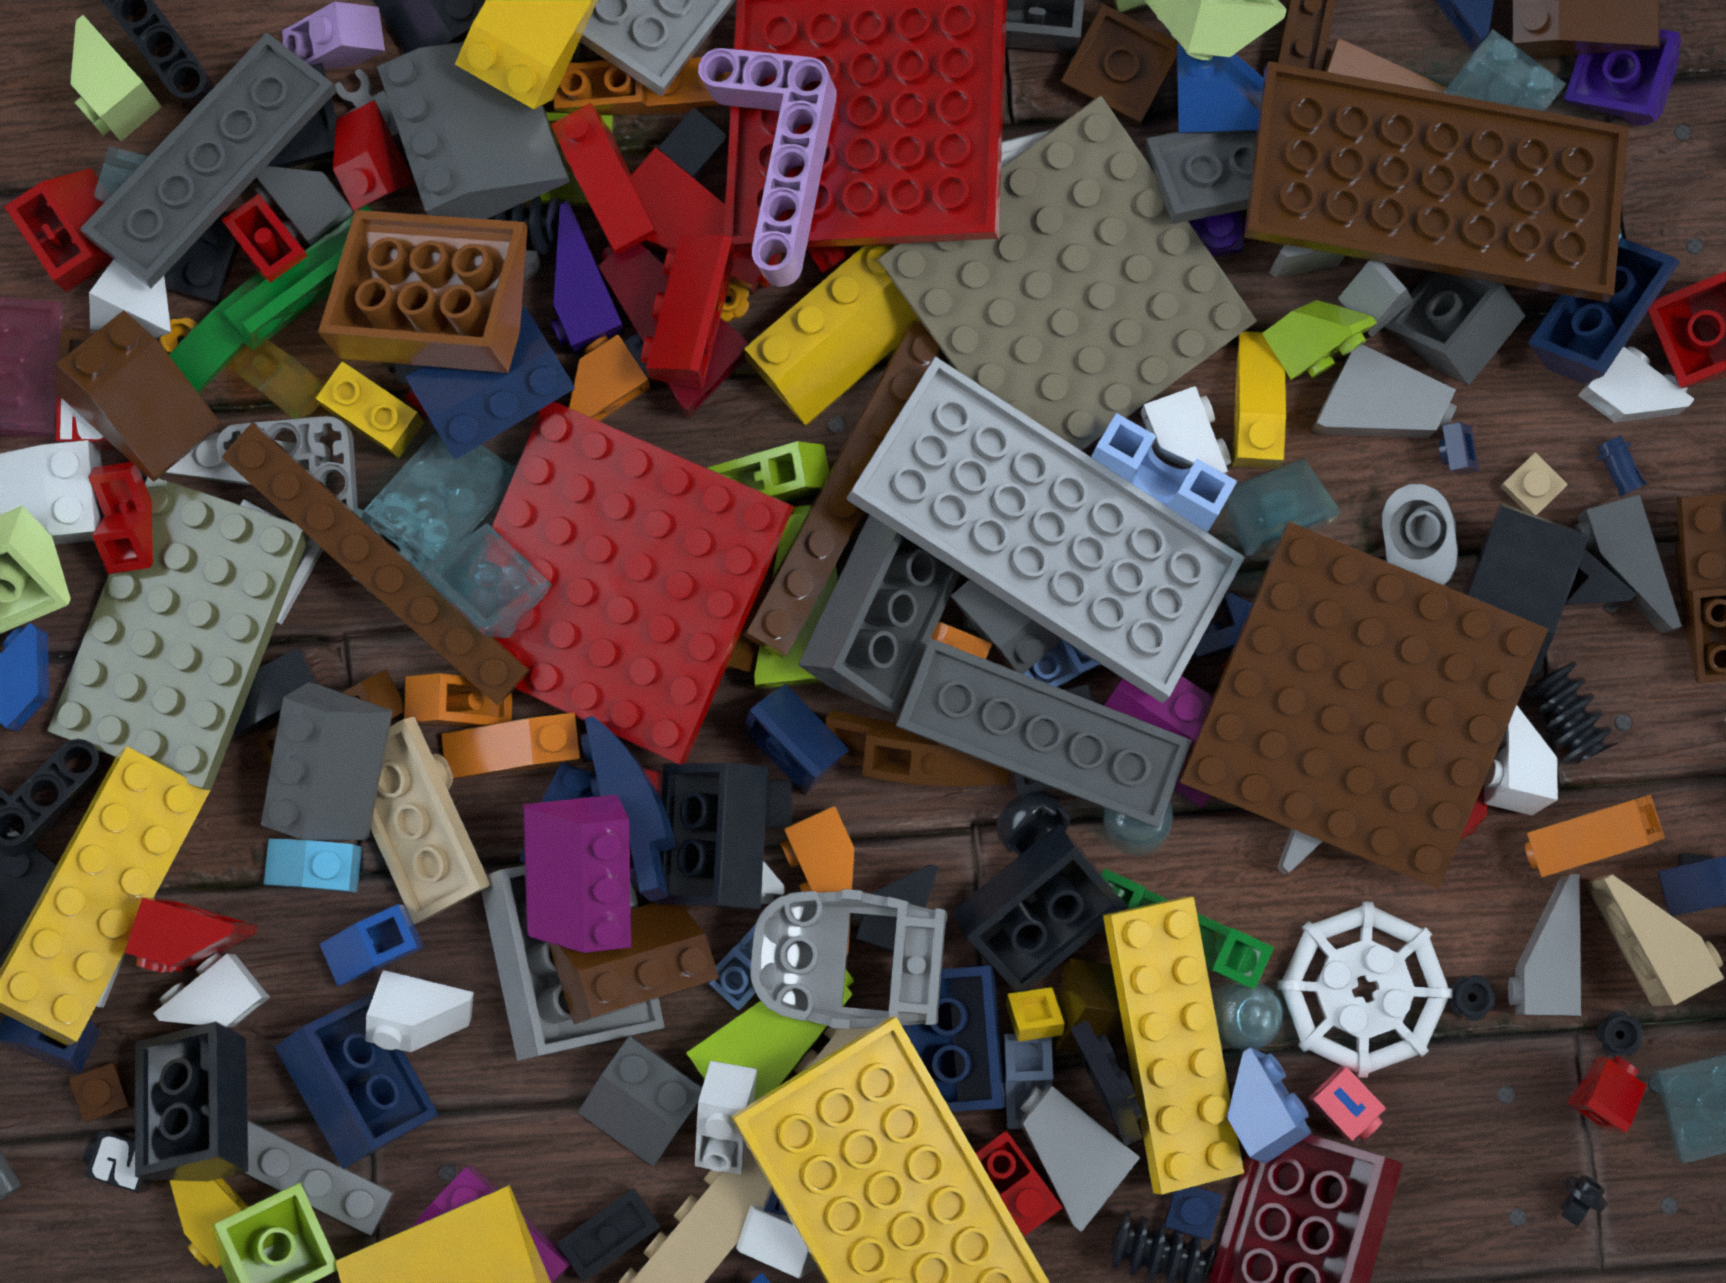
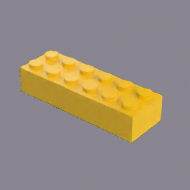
M128 746L119 752L0 969V1012L67 1046L78 1041L125 952L142 897L154 898L210 790L187 783L186 777Z

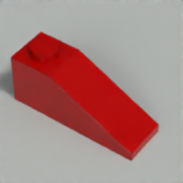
M592 103L552 123L551 126L566 160L614 252L618 255L657 234L613 134Z

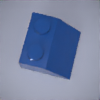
M1177 44L1179 133L1257 130L1263 77L1237 54L1231 57L1213 55L1211 60H1200L1189 56L1182 45Z

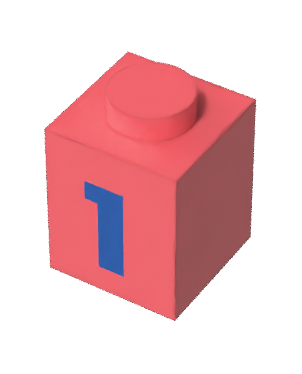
M1342 1066L1307 1098L1346 1140L1353 1141L1357 1136L1363 1141L1375 1132L1383 1122L1378 1116L1386 1109L1348 1067Z

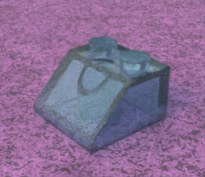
M1492 30L1444 93L1546 111L1566 83L1495 30Z

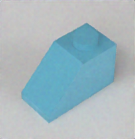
M269 839L264 885L357 893L362 847L354 844L324 841Z

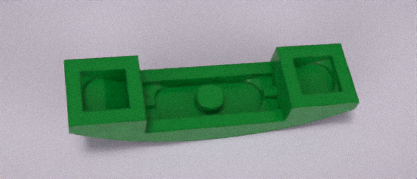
M259 272L216 306L169 354L198 394L247 346L223 318L222 311L265 280Z
M1106 868L1103 869L1102 875L1126 903L1127 909L1169 900L1147 890L1146 887ZM1197 913L1207 970L1255 990L1274 947Z

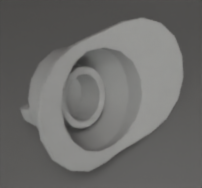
M1409 484L1397 489L1387 500L1382 512V529L1387 562L1445 585L1455 571L1458 555L1456 522L1448 501L1438 490L1425 484Z

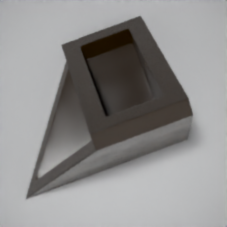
M1075 958L1065 959L1058 1004L1065 1024L1063 1035L1054 1036L1052 1050L1080 1054L1070 1028L1088 1020L1096 1036L1102 1033L1105 1034L1112 1048L1125 1042L1112 966L1106 963Z

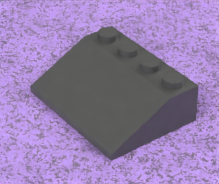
M464 42L417 48L377 66L424 209L428 215L488 219L570 182L543 105L532 109L455 65Z

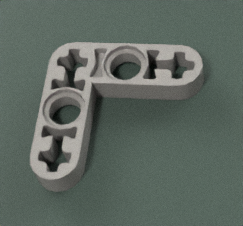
M329 416L255 422L273 439L281 431H293L297 438V444L290 455L300 464L309 463V472L322 482L324 476L330 472H340L344 476L345 487L337 497L358 515L354 439L352 431L347 424L335 417ZM251 423L231 425L220 433L216 446L220 457L223 456L230 448V445L238 439V436ZM329 427H332L334 432L341 435V440L333 443V455L337 459L344 458L343 464L327 462L320 465L321 458L330 460L328 446L320 443V437L327 435Z

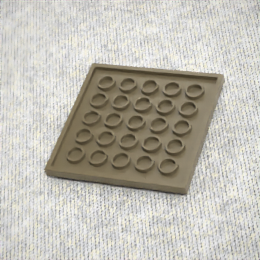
M1102 96L1095 98L1001 167L999 239L897 243L877 258L881 267L954 369L1081 451L1105 433L1116 413L1124 418L1128 417L1257 322L1190 223L1185 221L1172 224L1157 185L1154 171Z

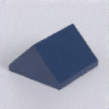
M786 684L757 703L749 711L741 729L774 765L792 781L804 796L849 751L842 741Z

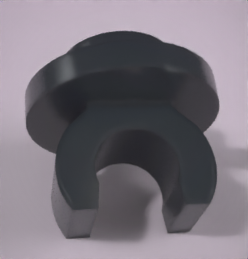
M1582 1174L1579 1179L1574 1176H1568L1564 1181V1185L1570 1191V1194L1560 1206L1564 1210L1561 1216L1574 1225L1578 1226L1582 1222L1590 1207L1597 1211H1603L1608 1205L1602 1196L1605 1192L1604 1188L1592 1178Z

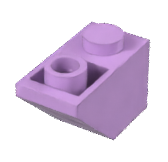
M334 1L282 30L283 45L309 65L322 63L325 70L359 65L385 51L379 7Z

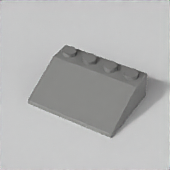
M525 865L498 870L487 875L491 886L481 892L517 1061L665 1028L659 999L574 1025L549 943L529 937L527 934ZM630 883V909L639 906L636 892Z

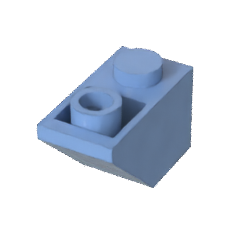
M1250 1047L1242 1054L1227 1118L1249 1157L1263 1163H1268L1312 1133L1305 1122V1119L1309 1117L1305 1106L1294 1093L1289 1095L1281 1081L1286 1075L1280 1063L1272 1054L1266 1055Z

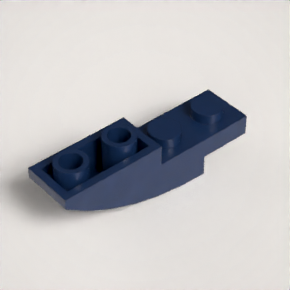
M586 717L584 719L587 733L582 734L581 740L587 760L594 762L596 777L590 781L593 797L618 795L629 818V845L633 862H630V883L632 888L639 890L649 901L669 897L659 852L677 848V844L663 802L650 777L628 748L596 717Z

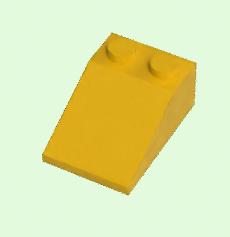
M486 0L469 30L455 65L528 107L536 109L553 100L598 0Z

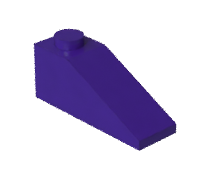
M569 201L560 204L553 303L559 317L551 320V323L561 346L570 343L575 355L584 352L587 346L603 336H607L610 340L616 335L621 336L625 334L573 210Z

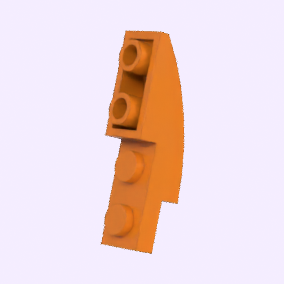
M702 57L691 58L662 97L607 60L569 63L554 96V109L556 111L572 113L592 103L599 114L608 115L689 113L693 107L699 111V107L723 104L717 103L712 99L699 75V63ZM732 72L720 74L715 82L727 80Z

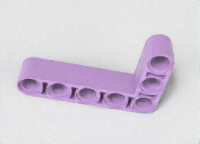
M726 48L713 49L707 52L699 63V75L712 99L723 105L780 111L752 246V257L764 279L769 284L777 287L788 286L798 279L802 271L837 91L825 64L819 59ZM732 72L727 80L715 82L720 74ZM769 76L776 77L772 84L764 87L759 86L763 79ZM821 81L816 89L803 91L808 83ZM807 123L813 124L808 132L794 134L799 126ZM796 166L804 167L798 176L794 178L786 177L790 169ZM795 210L794 215L789 220L776 221L783 211ZM777 253L787 254L780 264L768 265L769 259Z

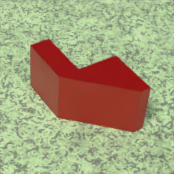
M132 462L94 467L88 478L104 517L93 532L92 537L107 573L113 574L150 568L153 564L152 500L139 468Z

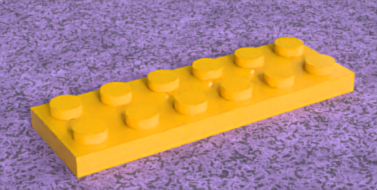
M1181 897L1103 915L1136 1101L1144 1118L1140 1119L1153 1193L1162 1195L1243 1174L1244 1170L1238 1137L1227 1118L1231 1098L1194 897Z

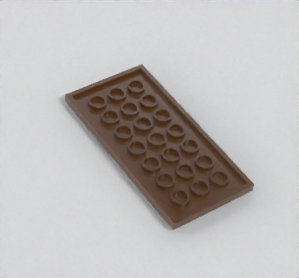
M1268 61L1264 70L1244 237L1609 302L1614 296L1629 127Z

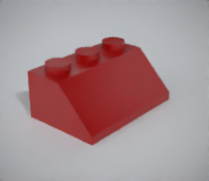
M726 235L680 236L677 249H668L663 269V275L669 276L666 292H657L652 311V318L658 320L654 337L646 336L640 362L647 364L648 378L702 391L736 260L733 237Z
M142 897L125 953L138 957L136 966L164 973V971L171 973L173 971L182 972L183 966H198L214 954H220L256 935L258 925L171 899Z

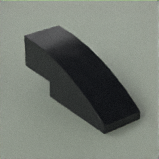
M296 648L258 669L230 743L278 720L284 696L308 682L320 685L305 653L301 649Z

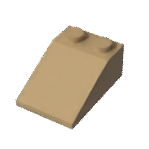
M1614 875L1593 878L1584 883L1652 1006H1674L1724 979L1719 970V967L1723 965L1721 957L1711 942L1706 941L1704 943L1700 935Z

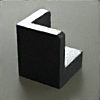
M693 107L658 149L700 183L707 175L705 165L726 142L727 137L721 129Z

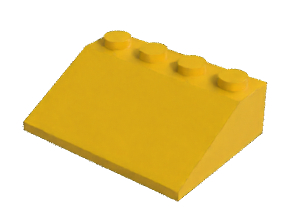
M510 1185L335 1261L341 1283H551Z

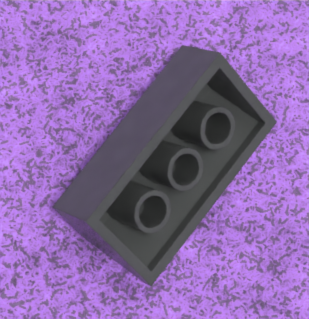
M869 514L798 665L830 688L887 712L896 713L922 658L928 639L931 638L961 573Z

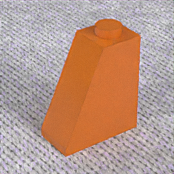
M1649 794L1528 832L1527 835L1530 842L1525 843V851L1533 869L1539 868L1541 877H1545L1650 845L1665 839V835L1652 796Z

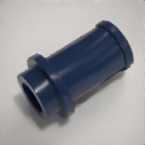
M1622 435L1596 447L1600 454L1596 458L1598 461L1603 460L1618 490L1619 497L1647 484L1643 480L1628 450V447L1631 446L1630 441L1625 443Z

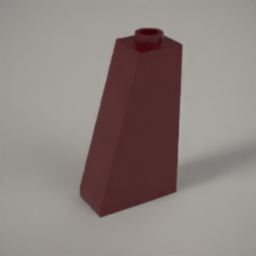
M638 243L618 255L610 244L599 258L602 262L598 266L600 275L643 347L646 336L654 337L658 320L652 318L653 306L657 292H666L669 276L663 275L664 265L642 244ZM722 318L720 319L702 391L664 382L680 411L688 419L746 360L744 348L749 343Z

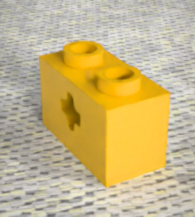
M343 361L315 398L325 410L398 459L424 424V420L417 411Z

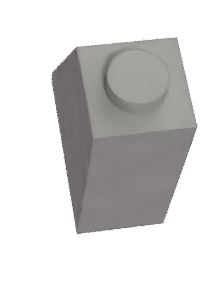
M1362 344L1348 353L1311 431L1318 435L1430 438L1437 428L1443 430V425L1450 423L1457 408L1456 405L1450 403L1456 389Z
M1048 1083L1042 1089L1035 1086L1019 1105V1109L1023 1113L1018 1119L1059 1204L1062 1206L1067 1220L1082 1232L1140 1157Z

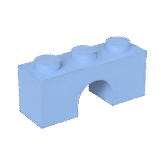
M1116 413L1091 458L1208 533L1237 481L1199 459H1196L1193 466L1188 469H1178L1167 465L1155 455L1152 449V443L1156 435Z

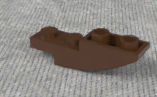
M1726 493L1677 497L1680 541H1675L1677 571L1687 642L1696 682L1726 681Z
M831 710L826 718V726L849 749L838 762L863 767L862 776L918 785L956 787L1008 784L1010 780V771L895 727L896 723Z

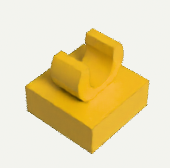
M1052 987L1007 994L1006 1008L1017 1042L1063 1035L1065 1023Z

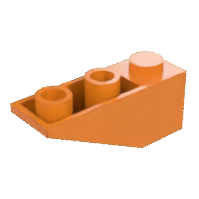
M835 806L784 829L788 839L780 842L787 860L791 868L800 864L807 879L806 882L799 885L802 892L816 891L817 893L839 892L842 889L852 890L854 847ZM848 938L847 956H848V954H849V938Z

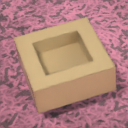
M1535 452L1500 487L1525 512L1537 515L1568 484Z

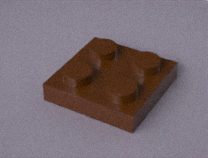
M1102 4L1060 82V87L1089 102L1098 96H1102L1114 115L1140 127L1177 58V44L1180 43Z

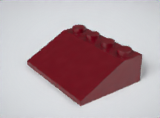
M1312 1134L1268 1163L1250 1158L1248 1153H1246L1243 1163L1244 1173L1240 1174L1209 1283H1369L1403 1163Z

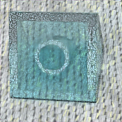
M1305 458L1235 485L1224 504L1246 557L1276 546L1286 521L1315 531L1330 525L1340 515L1338 506Z
M488 523L421 567L419 574L484 636L509 638L551 587V583Z

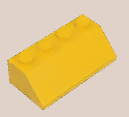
M896 244L864 245L744 348L745 357L749 364L805 427L897 348L908 325L913 320L921 323L877 261L879 256Z

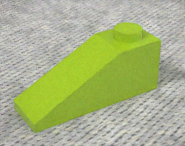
M799 441L707 467L783 502L818 494L829 474L825 446Z

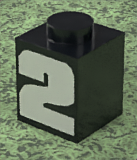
M111 1129L101 1130L98 1137H91L83 1157V1163L88 1165L85 1177L136 1193L149 1190L152 1180L135 1177V1137Z

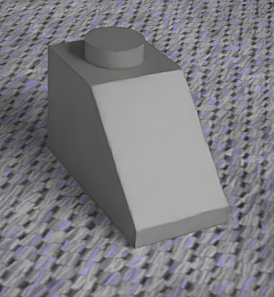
M1373 260L1368 261L1338 297V300L1345 308L1374 317L1377 324L1366 331L1371 337L1413 302L1408 290L1383 262Z

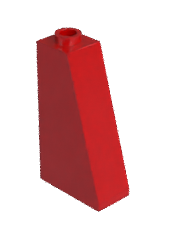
M655 147L631 175L657 231V234L640 242V244L646 249L666 257L669 248L677 249L680 236L724 235L725 204ZM752 250L734 251L736 260L730 282L748 289L752 295L760 286L764 289L769 288L771 284L764 279L755 264ZM777 253L769 259L768 265L780 264L782 262V254Z

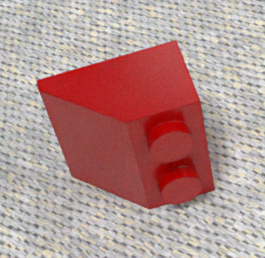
M1725 271L1654 300L1647 311L1680 389L1726 377Z

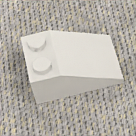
M85 440L45 444L1 453L0 515L23 505L53 537L55 545L94 541L92 534L103 519L104 514L88 476L94 467L102 466L101 450L90 441Z

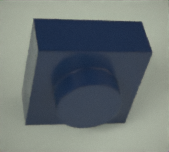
M1462 422L1443 425L1444 438L1439 440V450L1444 465H1449L1450 471L1461 475L1479 471L1472 426Z
M1196 1186L1174 1191L1164 1221L1165 1227L1177 1229L1183 1233L1210 1241L1223 1195Z

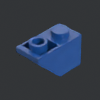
M29 623L26 627L20 626L16 628L4 641L3 646L6 649L0 654V723L5 728L18 732L49 699L48 634L42 628L32 623Z
M400 904L357 922L320 944L338 987L425 949L406 907Z

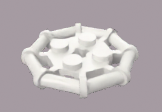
M1363 901L1360 907L1313 924L1308 921L1302 927L1304 933L1283 979L1278 980L1277 990H1282L1300 1042L1298 1046L1304 1052L1310 1050L1343 1067H1348L1356 1072L1357 1077L1367 1078L1368 1074L1417 1055L1421 1058L1429 1052L1427 1045L1448 998H1453V989L1448 988L1430 940L1432 933L1426 927L1423 929L1374 907L1373 902ZM1360 926V941L1335 949L1326 939ZM1375 927L1407 943L1397 952L1392 951L1372 941V928ZM1318 947L1326 955L1322 971L1315 982L1302 981ZM1414 951L1429 988L1414 987L1404 960ZM1360 976H1365L1367 982L1374 981L1377 986V990L1372 992L1373 1000L1368 1003L1365 1002L1363 997L1355 998L1352 993V989L1358 986L1357 978ZM1302 991L1315 992L1325 1019L1316 1027L1312 1021ZM1414 997H1428L1413 1032H1411L1403 1023L1405 1015L1410 1010L1411 1002ZM1332 1026L1357 1038L1356 1052L1323 1035ZM1394 1029L1403 1039L1401 1042L1369 1053V1038Z

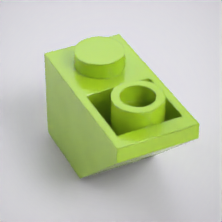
M1316 300L1291 311L1262 334L1291 380L1307 372L1314 378L1335 364L1332 359L1333 355L1340 351L1344 356L1365 343L1366 339L1363 333L1376 325L1377 322L1372 315Z

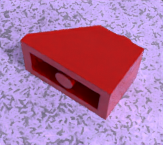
M375 100L336 120L333 170L353 211L382 201L415 184Z
M260 194L222 219V222L241 251L259 274L269 283L307 257L306 252Z
M1617 1055L1612 1060L1597 1057L1567 1101V1104L1606 1131L1626 1133L1632 1125L1647 1085L1636 1078L1639 1070Z

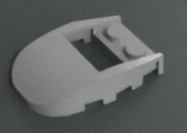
M842 889L839 892L822 893L808 891L781 896L764 909L755 926L751 959V980L754 990L760 1000L770 1010L776 1011L785 1017L828 1025L830 1028H873L891 1016L897 1017L901 1025L937 1024L947 913L943 909L936 908V910L909 904L908 901L863 893L860 890ZM851 913L897 917L889 1011L842 1007Z

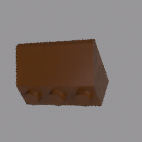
M654 902L630 909V948L583 953L549 943L574 1025L696 988L719 979L706 934L683 906L655 905Z

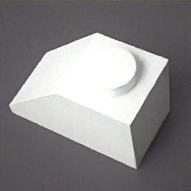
M383 970L366 1015L365 1041L375 1043L377 1046L387 1050L399 1049L413 1052L468 1027L472 1018L474 992Z

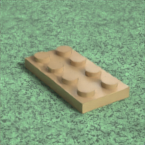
M415 716L403 719L390 726L371 831L413 924H417L488 888L491 884Z

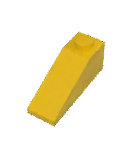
M1243 331L1238 335L1232 467L1278 469L1284 461L1286 426L1285 369L1262 334L1264 332Z
M223 1178L208 1182L169 1180L184 1234L192 1242L188 1246L190 1252L206 1267L210 1264L216 1269L222 1267L212 1224L249 1206Z

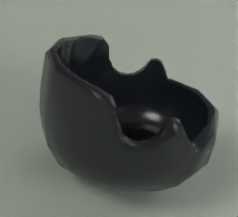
M1040 791L1028 792L1016 796L1006 804L997 818V837L1008 852L1014 850L1020 856L1057 824H1060L1067 831L1071 820L1067 812L1052 795Z

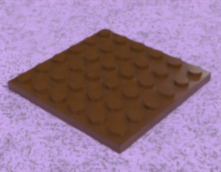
M1286 521L1178 781L1439 889L1546 637L1548 628L1300 525Z

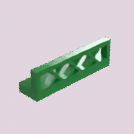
M368 206L361 209L362 211H371ZM353 216L306 249L307 257L272 282L269 283L267 280H264L222 311L223 318L251 351H254L330 294Z

